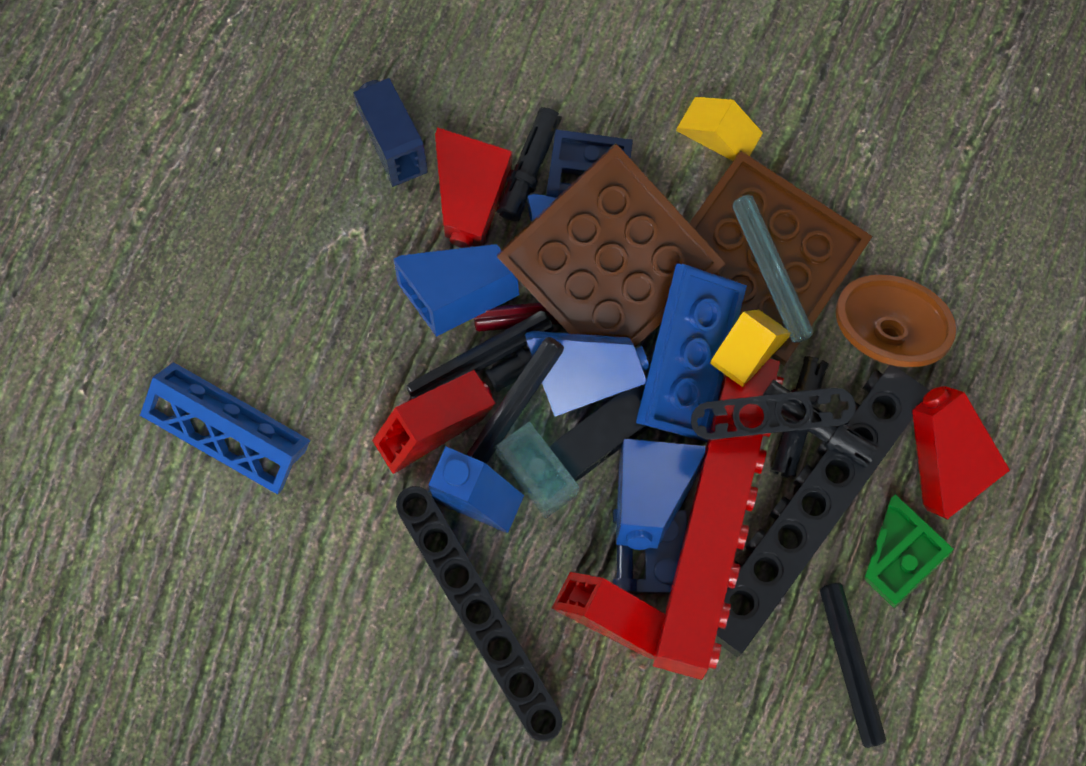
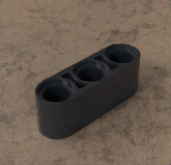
M643 385L621 392L561 436L548 448L547 452L571 483L578 481L622 448L624 439H635L650 428L649 426L636 423L645 389Z

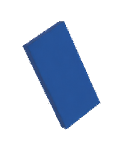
M676 264L636 423L689 438L708 441V439L698 436L693 430L691 415L698 405L709 401H718L724 373L711 365L710 362L739 319L747 285L685 264ZM708 408L704 410V416L698 418L697 423L698 426H705L707 432L710 433L714 414L712 409Z

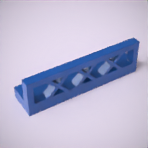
M174 362L152 378L140 413L141 417L277 495L283 490L292 465L306 452L310 442L308 438ZM159 396L170 402L175 413L174 416L169 417L155 409ZM196 417L205 422L210 435L202 436L195 432L190 419ZM231 437L238 441L244 454L237 456L230 452L224 439ZM266 457L280 465L276 477L263 470L259 461L260 458Z

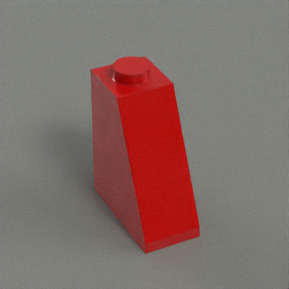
M437 127L435 141L445 237L449 238L453 245L460 248L484 246L507 182V175L512 168V151Z
M475 370L395 407L372 441L392 474L482 421L496 403L492 398L488 385L481 381Z
M946 386L937 387L925 394L923 402L912 409L923 505L927 511L948 520L1009 472L1010 469L965 392Z
M570 572L552 609L654 660L665 614L604 578Z

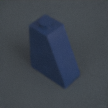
M390 78L382 81L372 80L366 82L358 91L353 92L358 112L392 187L428 173L423 141Z

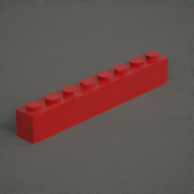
M769 359L744 387H741L724 375L718 400L762 396L773 379L783 385L784 378L777 376L780 361ZM750 403L745 405L739 413L740 422L747 428H755L763 421V411L756 404ZM726 405L724 407L727 415H714L710 433L715 432L716 424L727 422V431H736L732 419L734 405ZM771 433L708 439L653 667L700 680L704 678L709 668L716 669L722 644L715 643L718 627L725 629L729 618L731 604L725 603L724 600L727 587L734 589L738 579L740 564L733 563L736 549L743 550L747 540L749 526L742 523L745 511L752 512L758 493V488L751 485L754 473L761 474L766 459L767 450L760 449L763 436L769 437Z

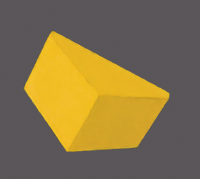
M705 97L694 98L676 129L677 132L731 161L735 160L740 151L751 156L763 134L734 100Z
M759 309L744 311L711 359L710 364L741 387H744L790 337L791 332Z

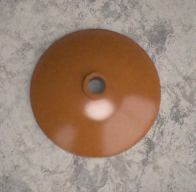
M869 275L858 278L843 289L837 301L836 320L843 335L861 353L883 364L895 367L926 366L943 358L949 352L955 340V319L944 301L925 286L903 277Z

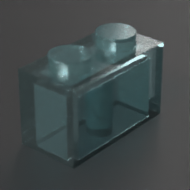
M530 421L496 445L497 456L545 519L578 496L579 485Z

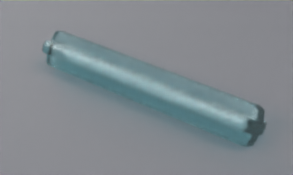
M751 195L740 197L734 201L732 208L786 329L791 332V341L794 343L805 341L811 337L813 329L754 197Z

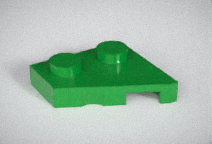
M895 494L890 500L864 580L895 609L953 553L954 549Z

